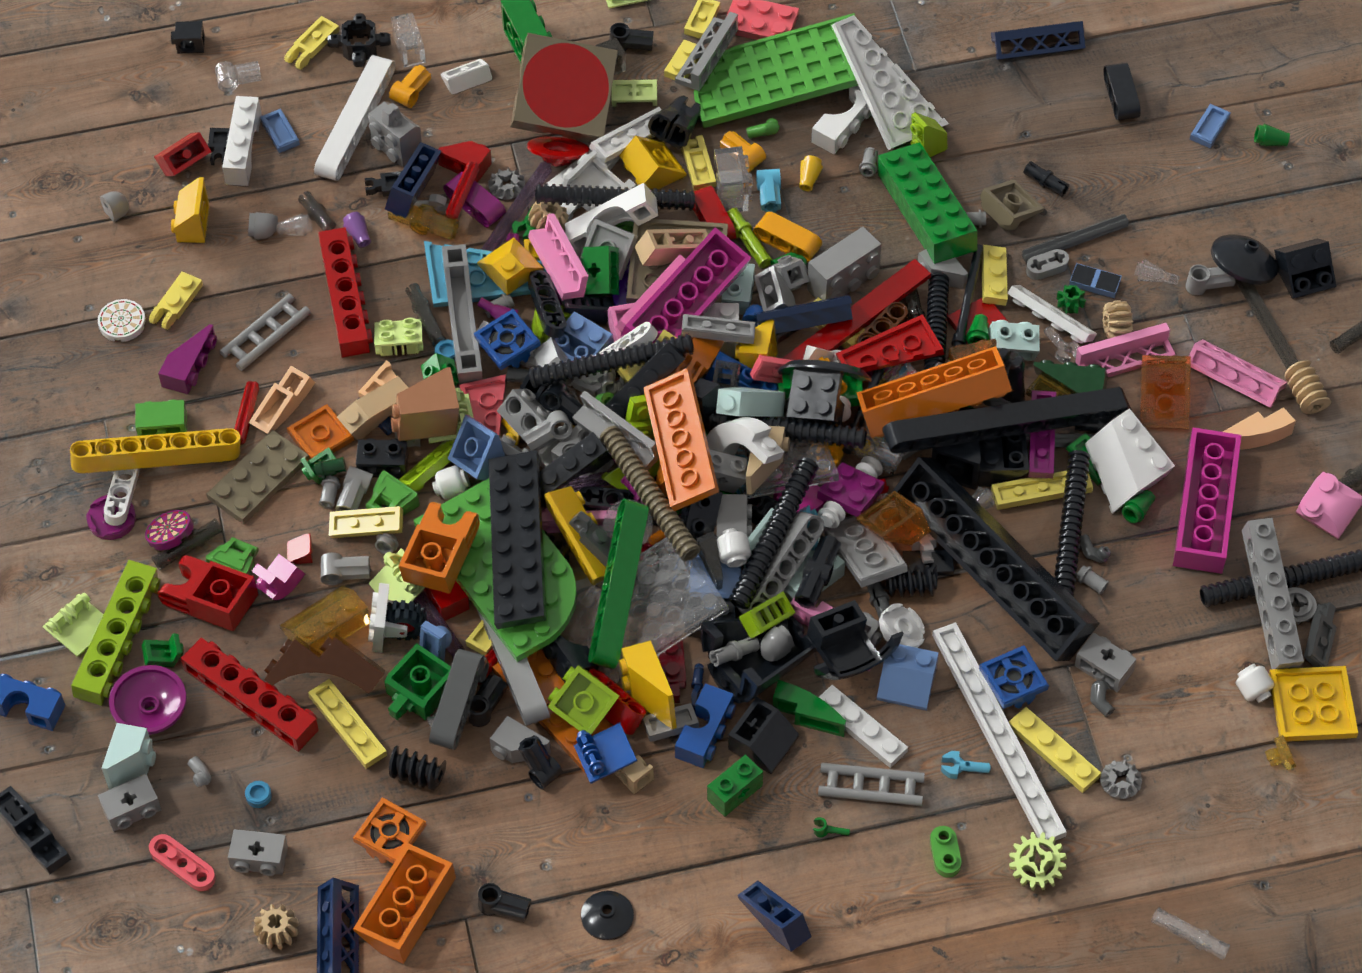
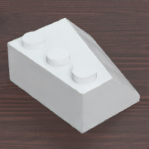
M1130 408L1109 422L1085 443L1093 467L1098 472L1102 482L1103 493L1107 495L1109 500V508L1112 514L1122 508L1125 502L1165 478L1175 467Z

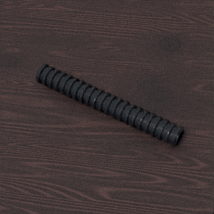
M538 183L535 189V202L537 204L541 202L548 204V202H551V205L555 203L562 205V203L566 205L573 203V206H576L577 203L580 206H584V204L591 206L594 204L595 207H598L599 204L602 205L631 189H628V187L624 189L617 187V189H614L613 186H610V189L606 186H603V188H599V186L592 188V185H589L588 188L585 185L570 187V184H567L566 187H563V184H559V186L552 184V186H549L548 183L541 186V183ZM657 188L651 190L656 196L657 207L662 210L664 207H667V210H671V208H674V210H678V208L685 210L688 208L689 211H692L694 208L695 193L693 190H689V192H686V190L679 192V189H675V191H672V189H668V191L660 189L658 191Z
M935 272L928 279L926 320L943 347L944 355L924 359V370L934 367L938 362L944 364L946 361L949 277L942 272Z
M688 333L685 334V337L678 335L676 339L674 337H671L670 340L664 338L662 342L660 340H656V343L650 341L648 345L641 343L639 347L637 345H633V348L627 346L625 350L619 348L618 351H615L613 349L611 353L604 351L603 354L596 353V356L590 354L587 358L581 356V359H578V357L574 358L573 361L567 359L566 362L559 361V364L552 362L550 366L544 364V367L538 365L536 369L530 367V382L534 388H538V385L544 387L546 383L548 385H552L553 382L558 384L560 380L567 382V379L575 380V377L581 379L584 375L585 377H589L590 374L595 376L598 372L600 374H604V371L612 372V369L619 371V368L626 369L627 366L633 368L635 364L641 366V363H646L667 341L675 346L684 356L687 353L693 355L694 345L692 337Z
M713 411L705 419L702 418L705 431L708 429L710 432L722 423L746 416L717 414ZM747 416L758 419L768 426L785 427V437H789L791 441L798 439L799 442L806 440V443L813 441L814 444L821 442L822 445L828 443L830 446L836 444L839 447L843 444L844 447L851 445L852 448H856V446H859V449H863L866 445L867 430L865 427L858 429L857 426L851 428L847 425L844 428L843 425L836 427L835 424H831L828 426V423L821 425L820 422L813 424L812 421L805 423L804 420L798 422V420L794 419L791 422L790 419L783 421L782 418L775 420V417L768 419L765 416L763 418H760V416Z
M1074 450L1068 454L1067 480L1065 481L1063 514L1061 515L1062 521L1060 522L1061 528L1058 539L1060 542H1058L1059 549H1057L1058 556L1056 557L1057 563L1054 578L1073 597L1079 560L1078 550H1080L1079 543L1081 542L1080 536L1082 534L1083 509L1086 499L1085 488H1087L1086 481L1088 480L1087 474L1090 464L1089 453L1082 450Z
M806 457L799 458L795 470L791 473L792 477L788 479L785 490L782 491V496L778 499L779 503L775 505L772 516L769 517V522L765 525L766 529H763L759 542L756 543V548L752 551L753 555L749 557V561L745 564L746 568L742 570L743 575L739 576V581L735 584L736 588L732 590V594L729 596V601L734 606L740 609H748L750 607L749 602L753 601V596L757 593L756 589L760 587V583L764 579L763 576L767 573L766 569H769L773 556L776 555V550L780 547L779 543H782L783 537L787 533L786 530L789 529L793 521L792 517H795L796 511L800 507L799 504L803 502V498L806 496L805 491L809 490V485L812 484V479L816 476L815 472L819 470V466L812 459Z
M1362 550L1350 551L1348 555L1347 553H1342L1341 556L1336 554L1333 558L1328 556L1326 560L1324 558H1320L1319 561L1315 559L1311 563L1306 561L1304 565L1298 563L1297 566L1293 564L1289 568L1284 566L1288 588L1292 586L1298 587L1300 583L1306 585L1307 582L1311 584L1315 580L1319 582L1322 578L1328 580L1329 577L1335 578L1337 575L1341 577L1344 573L1349 575L1351 572L1357 573L1359 570L1362 572ZM1246 575L1245 578L1242 576L1238 577L1237 580L1232 578L1230 582L1224 580L1223 583L1216 582L1215 585L1211 583L1208 584V587L1205 585L1200 587V598L1205 607H1210L1211 604L1216 606L1218 602L1224 604L1226 600L1228 602H1232L1233 599L1237 601L1241 597L1246 599L1248 595L1250 597L1255 596L1253 581L1250 575Z

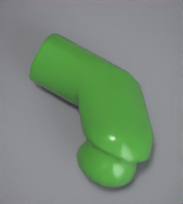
M770 118L766 123L748 127L747 134L749 139L774 135L779 131L780 126L776 119Z

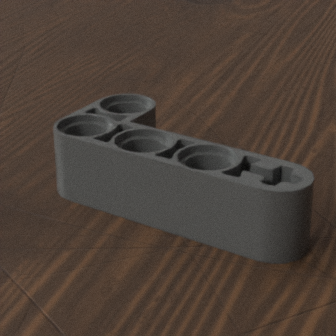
M462 649L457 650L430 731V744L456 750L478 682L484 683L488 674L489 662L484 655Z

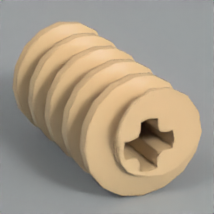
M1308 360L1291 365L1285 372L1284 377L1289 382L1288 385L1294 397H1296L1301 411L1305 414H1314L1325 410L1331 404V400L1327 397L1326 390H1323V384L1319 382V376L1315 374L1314 367H1310L1311 362Z

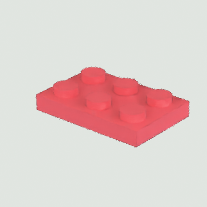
M733 0L728 13L738 14V31L735 34L736 36L758 40L793 30L799 15V8L764 0Z

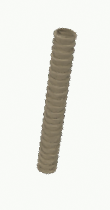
M618 426L606 428L601 433L600 440L604 443L612 458L615 459L627 480L630 481L631 486L634 487L641 501L649 507V513L653 515L654 520L660 526L672 547L676 549V553L680 555L682 561H689L695 558L700 552V546L691 533H689L677 512L670 507L668 499L662 493L653 477L650 476L649 471L643 465L638 455L635 454L628 440L624 437Z

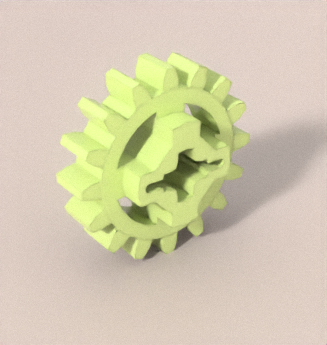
M1031 832V839L1027 840L1022 836L1021 845L1014 843L1013 846L1017 852L1009 854L1010 858L1015 860L1009 866L1010 869H1017L1013 876L1015 879L1022 877L1020 881L1022 886L1029 882L1031 890H1034L1036 885H1040L1041 889L1045 890L1046 883L1049 882L1051 886H1055L1053 879L1055 877L1058 879L1063 878L1059 870H1066V864L1061 861L1067 859L1066 853H1059L1063 849L1061 843L1054 845L1056 841L1054 836L1046 840L1044 832L1041 833L1040 838H1036L1034 832ZM1040 845L1048 847L1052 850V853L1051 851H1044L1040 848ZM1030 847V850H1029V852L1027 853V855H1026V856H1022V854L1025 852V850ZM1036 851L1041 858L1040 871L1034 863ZM1054 866L1053 870L1046 875L1045 873L1049 867ZM1023 870L1033 872L1036 877L1027 875Z

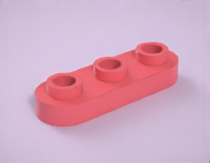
M160 834L150 841L149 851L151 857L197 891H206L214 885L216 876L213 868L171 836ZM163 848L168 849L165 853L159 852ZM181 863H187L185 867H179ZM201 877L207 878L203 882L198 881Z

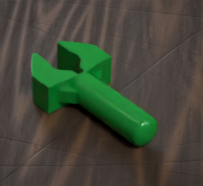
M530 210L523 221L518 222L514 220L512 224L513 234H518L526 229L523 235V242L524 239H529L530 230H536V228L530 227L531 222L528 220Z

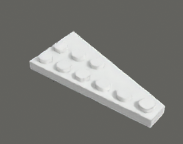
M854 15L831 25L888 150L912 140L910 125L912 124L911 114L914 112L935 119L941 127L949 124L945 118H941L934 110L935 107L931 102L928 103L919 93L920 90L903 70L887 56L888 53L875 43L872 35Z

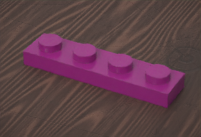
M1032 390L1031 400L1056 397V392ZM1055 429L1030 433L1028 477L1053 479Z

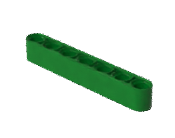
M627 499L621 501L616 515L588 657L589 663L610 669L617 667L621 655L649 512L647 505Z

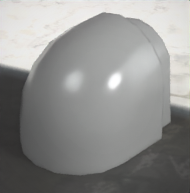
M112 191L100 196L104 212L114 223L127 214L129 202L125 195Z
M250 213L248 236L254 237V240L271 237L277 229L278 217L269 213Z
M782 625L770 629L764 635L760 644L761 655L767 661L780 660L791 652V648L794 647L791 634Z

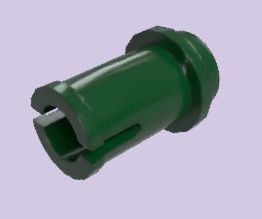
M343 456L323 462L318 460V463H314L317 478L322 477L324 479L327 475L347 472Z

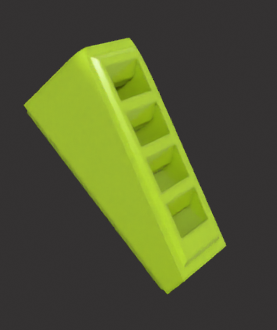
M783 591L739 616V619L749 637L754 638L796 612ZM776 601L784 613L783 615L780 613L778 607L776 606ZM759 611L761 612V614H762V616L764 617V619H765V621H766L767 624H765V622H764L763 618L761 617Z

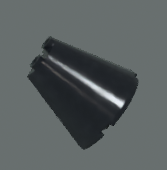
M793 615L775 625L776 627L784 626L791 634L794 643L791 652L780 660L767 661L761 655V649L759 648L756 652L742 656V659L738 661L731 660L717 667L714 666V663L707 664L709 672L718 688L733 693L734 702L743 703L754 700L801 662L817 652L808 635H804L802 624ZM739 618L701 623L703 652H708V656L712 650L725 647L731 641L738 642L749 637ZM770 629L764 631L763 633L755 637L758 639L759 644H761L764 635Z

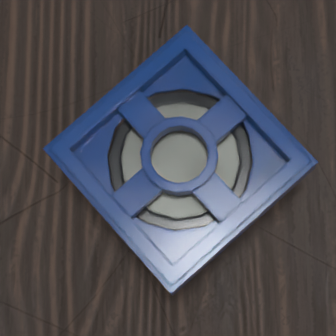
M511 309L474 333V338L500 370L507 366L518 368L522 360L525 363L528 361L531 351L541 346L540 340L514 309Z
M1025 645L979 664V670L1003 709L1012 705L1020 709L1024 702L1029 705L1037 694L1047 691L1049 688L1047 681Z

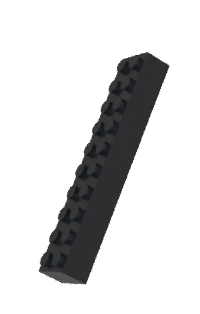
M918 457L890 493L1055 661H1070L1100 624L934 458Z

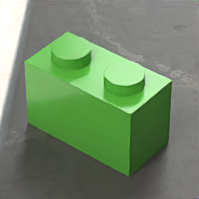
M172 399L162 402L147 401L136 403L135 428L137 436L187 432V410L184 400Z

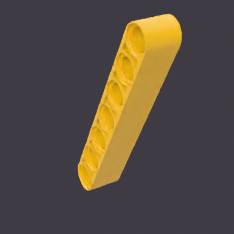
M226 428L77 441L70 447L71 468L77 473H93L232 461L240 456V434L235 429Z

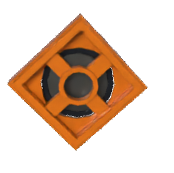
M382 797L354 835L353 841L366 848V852L371 858L374 859L376 856L382 864L387 861L394 864L406 843L414 844L426 827V821Z

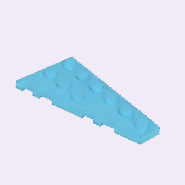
M424 241L433 307L448 306L442 256L443 246ZM474 248L466 249L472 302H479L481 298L493 300L501 297V294L504 292L477 265L478 261L493 251ZM541 260L538 261L539 264L544 268L543 271L547 272ZM528 281L510 293V296L530 295Z

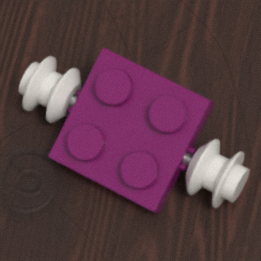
M865 456L862 458L861 463L857 464L856 468L842 462L818 490L817 498L826 502L823 508L818 511V516L823 519L825 527L837 528L840 522L845 519V512L861 518L884 490L885 482L877 479L883 472V467L877 458Z

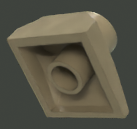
M1014 179L984 188L980 195L981 206L984 211L1004 230H1015L1021 221L1027 220L1044 210V207Z

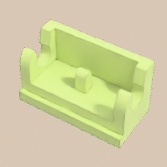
M657 79L613 80L611 89L612 107H617V103L653 102V106H657Z

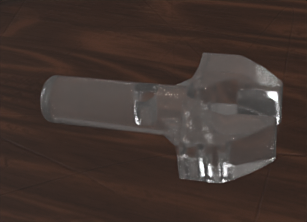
M1051 326L1046 327L1044 330L1045 335L1058 348L1055 351V358L1061 363L1071 362V357L1065 353L1066 351L1072 353L1076 359L1079 345L1075 341L1065 342Z

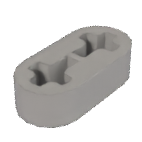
M1056 249L1031 257L1027 261L1026 274L1033 280H1041L1062 273L1068 268L1069 255L1064 250Z

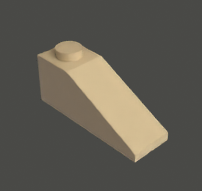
M706 229L646 230L635 245V249L643 266L665 265L672 263L679 254L687 258L707 237L708 233Z
M397 376L354 401L337 418L357 440L363 439L392 414V404H396L397 394L407 389L408 386Z
M769 426L771 430L768 436L784 450V453L789 452L790 438L785 437V427ZM750 451L746 472L747 494L752 495L783 462L784 453L781 459L763 464Z

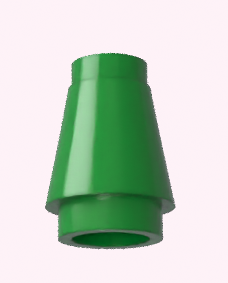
M1265 123L1258 125L1254 134V143H1259V146H1287L1290 139V133Z
M978 314L974 317L966 335V340L973 349H983L990 342L988 318L983 314Z
M1144 490L1125 502L1122 509L1123 517L1130 523L1141 522L1155 501V495L1149 490Z

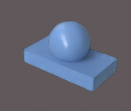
M425 621L421 625L419 645L444 661L445 649L452 642L451 632L444 626H435Z

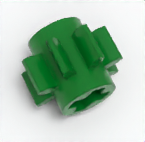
M1064 285L1063 292H1057V308H1062L1065 314H1078L1079 307H1085V291H1081L1077 285Z

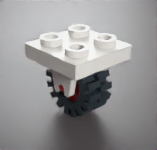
M379 583L378 593L373 592L368 642H373L372 652L382 653L384 637H397V640H401V638L410 640V637L414 640L418 639V636L420 637L421 625L427 619L426 609L424 607L421 608L420 604L414 605L412 601L405 603L406 600H401V602L388 600L389 584Z

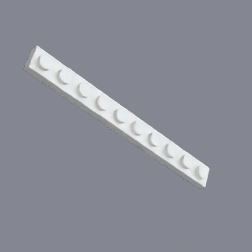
M955 622L933 630L932 636L1037 837L1040 838L1042 832L1045 833L1046 840L1052 836L1055 837V840L1066 837L1067 832L994 693L979 670V665L957 623Z

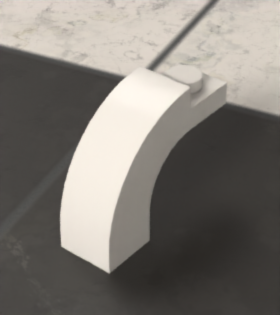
M742 417L722 423L713 428L706 437L710 450L735 456L740 444H742L763 464L781 459L784 450L768 436L771 427L751 417Z

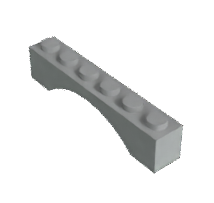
M466 244L442 247L455 362L459 381L458 386L459 384L482 380L478 341L474 338L476 326Z

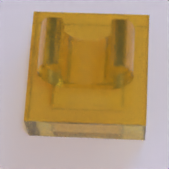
M1281 735L1274 738L1277 748L1265 751L1271 767L1282 762L1287 770L1297 767L1284 736Z

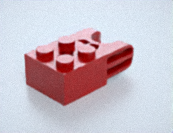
M188 555L183 556L178 564L182 576L188 579V581L181 585L164 584L157 593L162 604L234 632L259 595L254 576L213 561L208 563Z

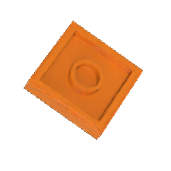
M328 404L287 427V433L301 450L309 455V459L328 447L335 453L354 441V437L339 421L337 415Z

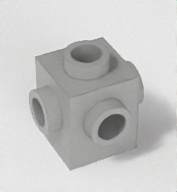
M787 255L779 258L778 263L774 264L791 291L799 289L802 284L809 282L807 268L802 259Z

